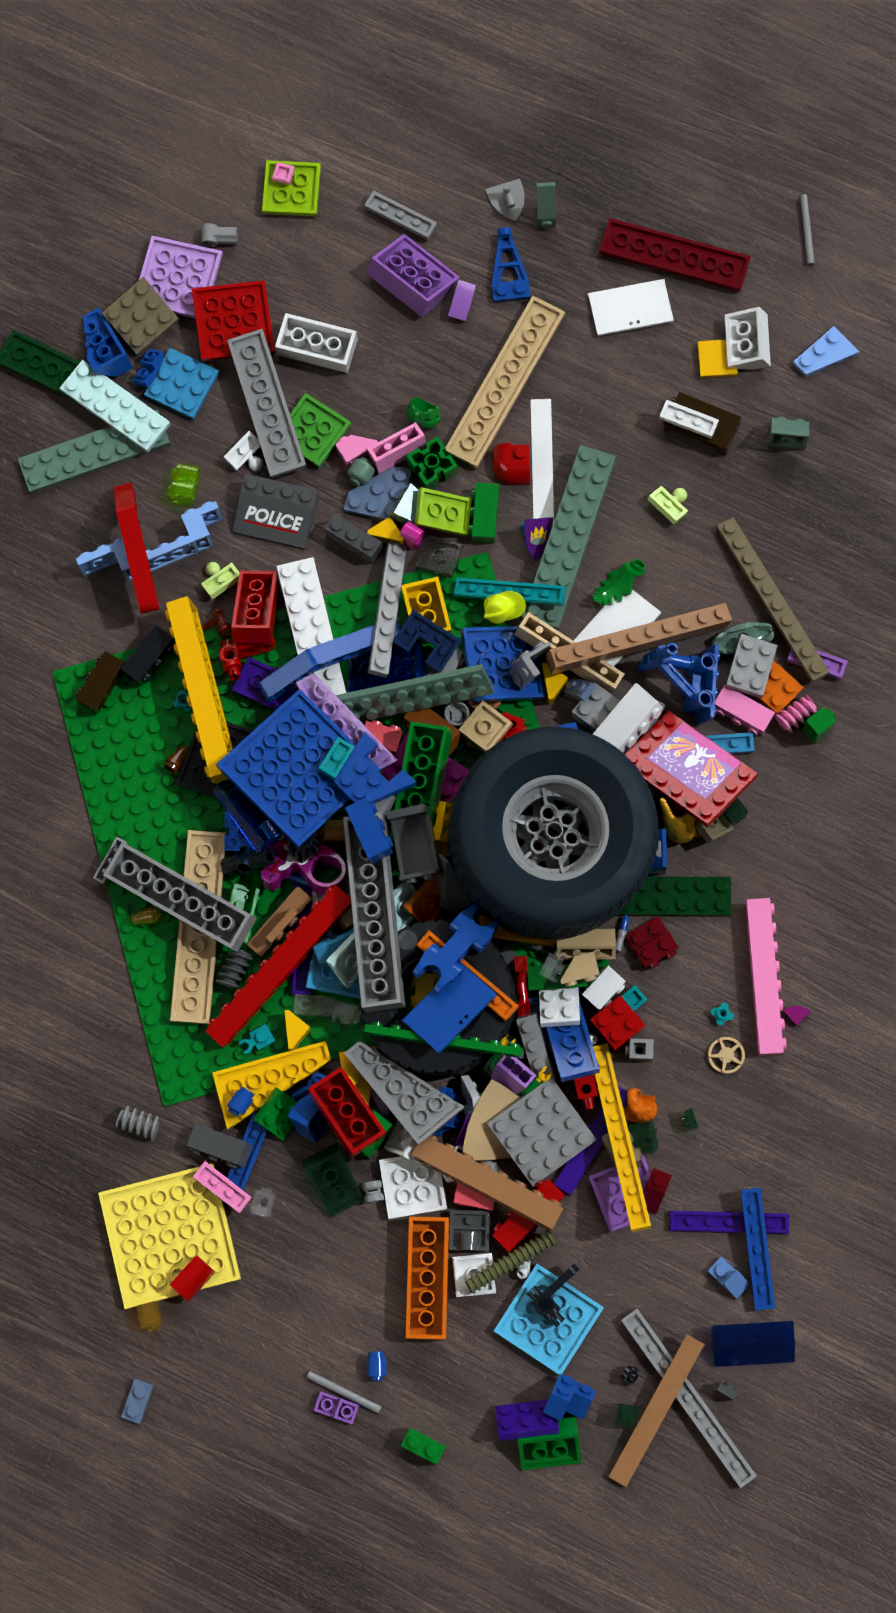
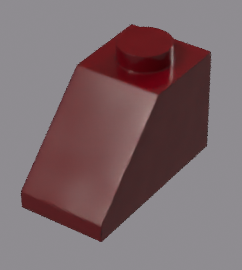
M653 1168L643 1193L647 1210L655 1214L658 1212L672 1175Z

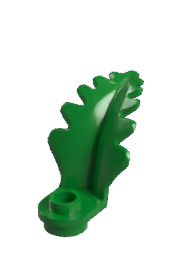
M633 559V561L623 563L619 569L610 571L607 574L609 580L601 581L603 587L596 588L597 591L593 592L592 600L607 605L608 602L610 605H613L614 598L621 602L622 594L629 596L632 593L633 580L635 577L644 575L646 565L639 559Z

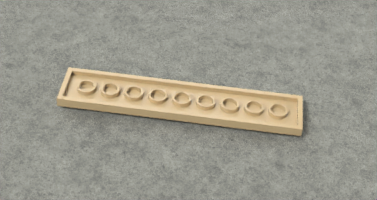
M532 296L446 446L447 454L476 469L478 468L564 318L565 311Z
M188 830L184 877L213 894L222 897L224 872L220 863L225 858L224 835L226 833ZM182 920L179 922L170 1021L208 1024L211 1016L217 940Z

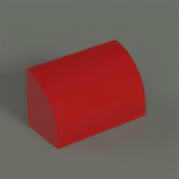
M196 1255L169 1285L189 1302L216 1271Z

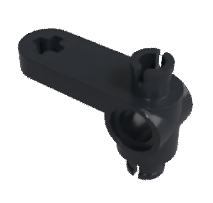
M575 1263L543 1293H541L537 1286H534L532 1290L535 1294L531 1291L526 1294L533 1301L531 1306L546 1322L550 1320L555 1327L560 1324L557 1319L562 1323L565 1318L559 1313L561 1308L551 1296L580 1270ZM543 1299L550 1302V1308L546 1311L541 1310L538 1305Z

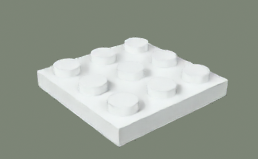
M400 1156L379 1160L388 1219L447 1210L441 1173L416 1161L411 1156L409 1159Z

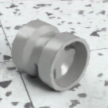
M381 1180L362 1183V1188L366 1194L364 1197L365 1204L384 1201V1194L381 1193Z

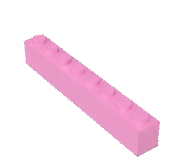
M770 898L747 899L745 907L758 1057L782 1055L784 1053L783 1050L787 1049L786 1038H782L785 1022L784 1018L781 1019L780 1011H783V1001L779 999L778 992H781V980H777V972H780L779 961L775 960V953H778V944L773 938V934H776V923L772 922V915L775 914L774 903H770Z

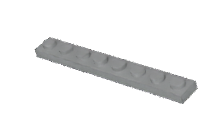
M390 540L386 547L368 673L384 678L389 673L407 545Z

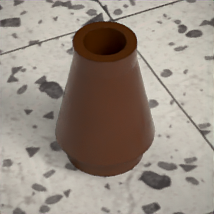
M181 745L165 760L164 767L173 774L180 772L188 748Z

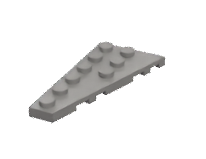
M358 1041L344 1053L418 1145L422 1144L465 1108L361 1041Z

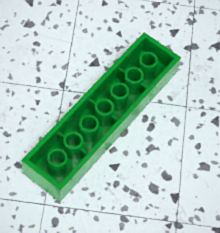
M410 722L402 770L408 773L416 781L417 785L398 793L394 810L420 804L429 806L432 827L436 823V809L441 800L453 730L449 727ZM391 825L389 837L394 845L391 847L393 854L390 855L392 877L399 878L401 875ZM424 879L417 880L420 882H425Z

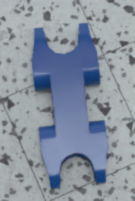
M477 902L462 911L450 924L449 929L455 934L442 948L433 943L423 953L419 963L413 970L412 975L416 978L426 971L438 973L440 980L433 991L437 995L451 986L463 973L465 968L459 962L472 948L481 953L489 945L501 924L498 919L493 920L487 926L476 924L473 918L479 910L480 905Z

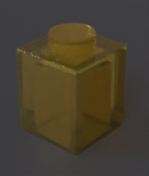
M159 1301L137 1305L142 1329H148V1332L160 1330L159 1326L164 1325Z

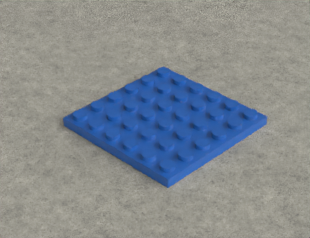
M299 689L220 760L216 767L299 848L350 801L335 785L334 780L318 771L338 737L353 746H356V744ZM367 756L365 759L380 773L381 769Z

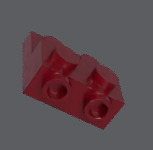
M659 916L625 935L644 969L657 967L660 965V960L665 957L667 960L677 955L676 951L679 949Z

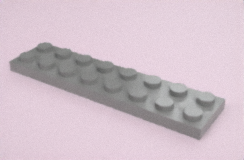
M263 329L227 340L270 477L274 478L307 467Z

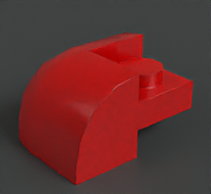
M511 442L494 446L492 449L494 475L506 485H530L529 444L511 445Z

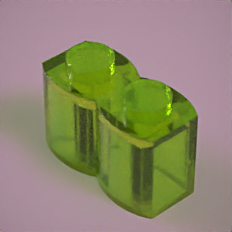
M177 463L176 468L172 469L171 478L173 482L172 485L168 486L167 491L171 502L194 505L201 473L199 466Z

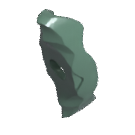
M743 623L733 626L716 636L712 640L711 646L714 644L719 645L718 651L720 653L735 654L740 633H746L750 637L770 642L774 638L775 630L768 623Z

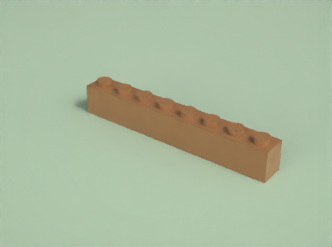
M433 1135L422 1144L415 1146L411 1157L416 1161L550 1232L555 1228L563 1212L560 1202L554 1199L549 1201L543 1198L544 1194L535 1189L533 1191L526 1189L524 1183L515 1180V1182L509 1180L507 1174L501 1171L494 1172L490 1169V1165L482 1161L477 1163L471 1155L465 1152L460 1154L455 1151L456 1148L448 1143L443 1145Z

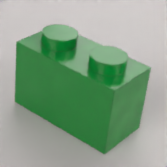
M823 707L806 720L803 731L816 744L833 730L836 716L830 709L827 710Z
M409 1428L401 1444L405 1449L438 1465L447 1447L413 1428Z

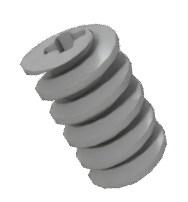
M128 1105L124 1110L122 1109L116 1121V1128L121 1126L122 1130L125 1131L129 1127L130 1133H134L136 1130V1135L140 1136L143 1133L146 1139L151 1135V1140L153 1141L159 1128V1117L156 1116L154 1120H151V1114L149 1113L145 1118L144 1111L137 1115V1108L129 1112L130 1106Z

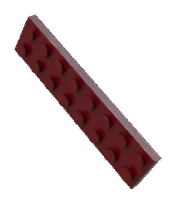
M609 218L599 249V254L741 292L751 259L749 255Z

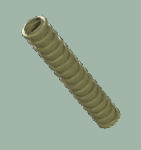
M546 1230L545 1234L541 1233L540 1237H534L535 1240H529L528 1244L524 1243L523 1247L519 1246L518 1250L514 1249L513 1253H508V1256H502L503 1259H497L496 1263L492 1262L491 1266L487 1265V1268H482L481 1272H475L476 1275L473 1276L472 1274L469 1279L465 1278V1283L470 1292L475 1294L476 1290L480 1291L481 1287H486V1284H492L491 1281H497L498 1277L502 1278L503 1274L507 1275L508 1271H513V1268H519L518 1265H524L525 1261L529 1262L530 1258L534 1259L535 1255L539 1256L540 1252H545V1249H551L550 1246H556V1241L551 1232Z

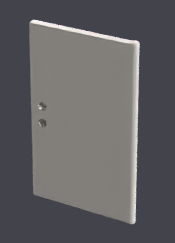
M665 279L587 294L597 336L674 322Z
M632 590L629 596L622 594L621 602L614 598L613 605H610L609 602L607 605H604L573 641L580 642L654 622L661 615V611ZM623 656L604 661L615 667Z

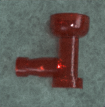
M222 608L215 609L212 613L214 617L202 624L204 629L208 630L219 623L218 633L221 637L232 634V625L226 623Z

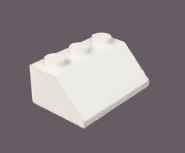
M760 307L725 314L728 367L747 370L770 367L767 313Z

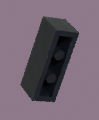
M155 625L120 668L123 674L139 686H142L143 683L146 684L151 679V673L155 668L158 669L162 665L163 658L174 650L175 639Z

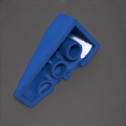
M100 308L83 316V323L86 335L87 361L94 373L117 377L133 369L125 350Z

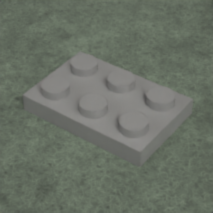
M741 634L725 687L762 698L777 645Z

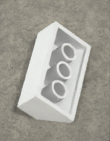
M635 683L593 734L608 741L625 754L636 744L641 734L648 730L652 721L660 716L663 707L640 685Z

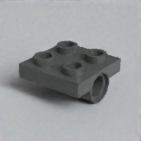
M450 1210L449 1251H489L490 1211Z

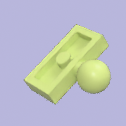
M660 486L647 499L673 524H676L688 512L680 504L687 498V492L683 488L675 489L671 495Z
M209 562L205 567V571L211 577L202 582L201 585L208 595L214 599L238 582L240 572L233 563L220 570L218 563Z

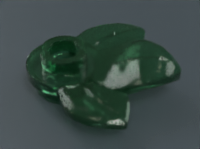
M652 1121L645 1122L643 1125L635 1122L627 1124L628 1131L634 1140L632 1142L634 1148L638 1147L640 1152L643 1151L647 1154L657 1150L659 1145L656 1138L657 1127ZM651 1140V1145L645 1146V1142Z

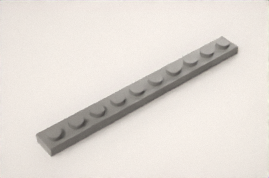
M636 1309L623 1318L621 1322L663 1379L673 1358L639 1310ZM686 1378L676 1399L735 1482L742 1488L757 1477Z

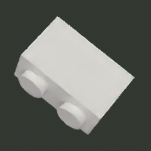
M606 964L599 972V975H596V979L592 980L583 989L581 994L599 1010L601 1008L604 1009L612 1002L610 998L615 993L618 995L624 989L626 981Z

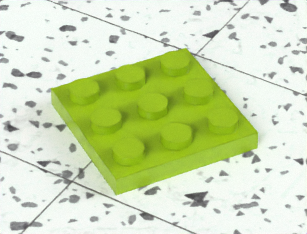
M266 160L262 213L317 217L321 163ZM277 162L295 167L290 185L272 181Z

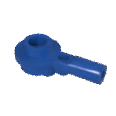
M322 1073L313 1074L307 1085L291 1093L293 1099L296 1100L307 1094L309 1087L326 1076Z

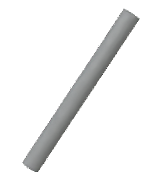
M803 194L800 195L804 240L807 265L811 266L815 264L808 199L807 195Z
M311 1371L308 1373L307 1379L379 1414L382 1406Z

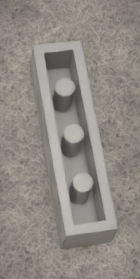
M118 837L115 838L93 877L96 882L104 886L109 879L103 876L121 843L129 845L126 841Z

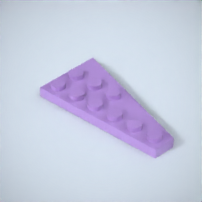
M315 673L296 682L298 688L356 745L364 732L377 743L378 748L368 757L380 769L397 761Z

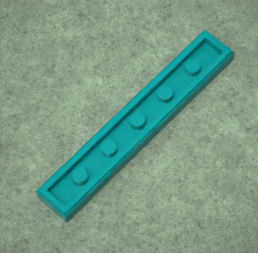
M456 577L453 596L456 598L485 600L488 596L513 591L520 594L524 598L525 603L564 606L567 588L561 585Z

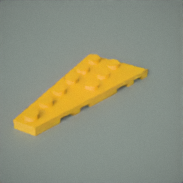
M323 1041L213 1072L227 1130L259 1110L275 1087L285 1092L330 1062L331 1057L327 1042ZM242 1086L252 1092L254 1097L243 1116L239 1114L237 1117L228 1111L230 1107L227 1104L236 1090H239Z

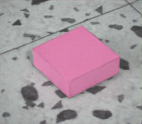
M277 162L272 181L290 185L295 167Z

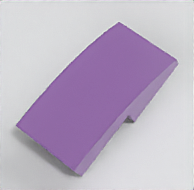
M458 280L448 316L466 321L476 285Z
M319 1391L313 1411L353 1424L359 1405Z

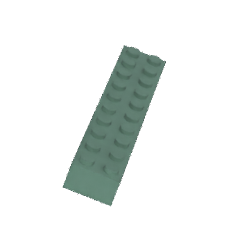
M580 445L534 580L535 584L566 586L564 606L526 603L522 621L529 612L559 631L615 465V455Z

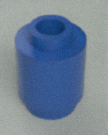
M241 1086L228 1102L227 1106L230 1107L228 1111L237 1117L239 1114L243 1116L253 1102L254 1094Z
M368 1352V1357H366L367 1377H371V1381H383V1377L387 1376L386 1357H384V1352Z

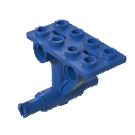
M675 643L651 649L649 653L642 657V660L637 662V670L645 672L658 667L686 697V700L683 702V709L687 714L695 716V726H700L712 720L716 714L715 698L718 693L716 680L719 676V670L717 669V663L720 658L719 645H712L700 652L699 656L677 655L678 650L676 649H678V646ZM675 668L685 669L686 674L691 677V685Z

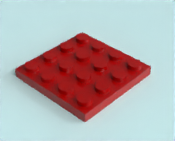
M265 280L191 289L201 361L233 358L227 340L259 329H263L270 354L275 353Z

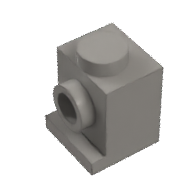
M630 1038L629 1043L625 1045V1055H629V1060L653 1061L654 1039ZM637 1047L642 1048L643 1052L641 1054L636 1053L635 1049Z

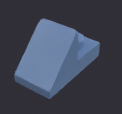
M722 1257L707 1271L736 1299L750 1285L742 1274Z

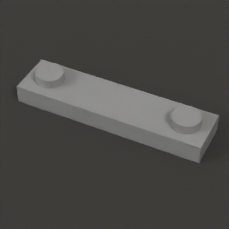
M374 190L364 205L365 209L427 240L430 239L437 227V222Z

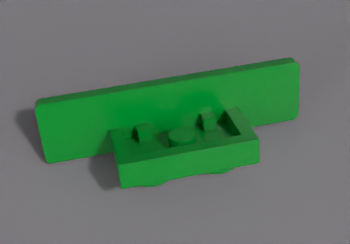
M262 869L254 870L250 887L233 883L228 898L229 903L256 917L255 907L260 900V886L263 885L261 878ZM249 931L242 945H247V942L250 941L251 931Z

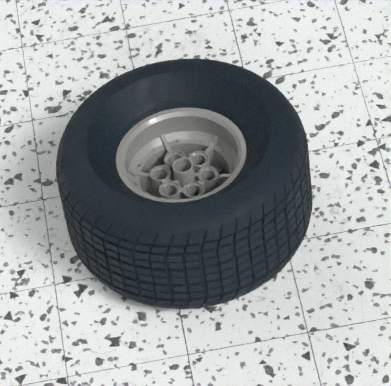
M540 727L516 733L500 741L486 751L472 766L461 784L451 810L448 825V850L452 868L462 890L472 903L477 902L480 905L479 911L491 921L498 919L501 922V927L527 937L538 939L571 938L590 932L607 923L629 903L642 887L650 873L657 851L659 834L658 816L654 799L644 777L633 762L617 747L594 734L567 727ZM554 800L562 801L569 805L559 810ZM532 805L533 816L521 815L527 807ZM543 811H550L553 817L551 819L545 818ZM568 816L571 819V824H564L562 817ZM583 820L586 825L587 835L577 830ZM529 824H536L538 826V831H530L528 827ZM549 831H551L552 834H555V836H554V837L550 836V835L548 834ZM566 836H574L576 843H568ZM517 837L525 841L521 848L519 847ZM533 843H541L543 850H535ZM552 849H560L562 855L560 857L554 856ZM569 855L580 856L576 862L569 865ZM541 861H544L547 868L538 866L537 864Z

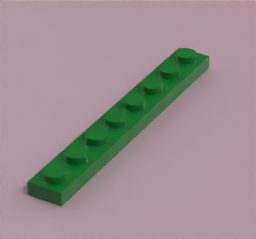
M371 1022V1025L365 1024L364 1033L366 1035L427 1044L411 1029L410 1031L402 1030V1027L398 1025H390V1028L382 1027L383 1024L378 1022ZM460 1035L447 1046L522 1059L524 1054L523 1048H520V1045L516 1043H508V1046L500 1045V1041L488 1040V1043L480 1042L481 1039L476 1037H469L468 1040L461 1039Z

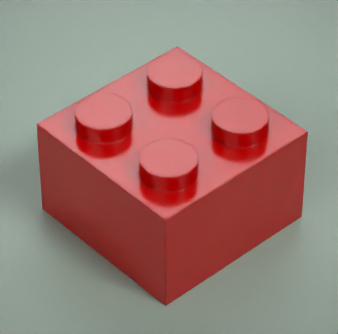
M621 995L590 1019V1024L603 1040L608 1043V1046L614 1053L624 1046L630 1038L635 1037L645 1028L643 1021Z

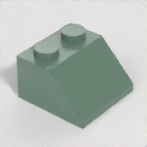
M784 417L771 419L768 446L805 450L809 438V422H805L803 419L786 420Z

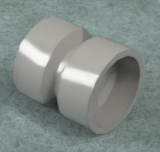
M452 702L445 709V720L458 730L470 716L468 707L462 702Z

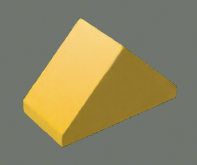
M391 517L367 530L369 535L382 543L387 544L390 540L405 545V540L400 536V531Z
M542 663L548 703L553 704L566 686L568 677L560 672L551 675L548 664Z
M285 1010L288 1049L291 1051L299 1046L311 1031V1028L292 1012Z

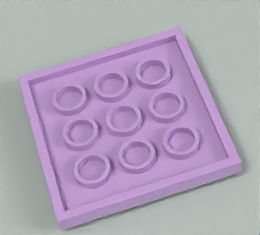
M152 236L139 280L144 277L176 315L195 319L191 289L214 286L223 252Z

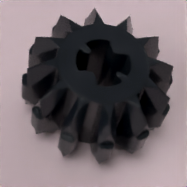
M313 834L299 848L290 840L287 843L291 857L294 856L297 861L302 858L304 862L306 858L313 860V855H318V849L321 846L317 834Z

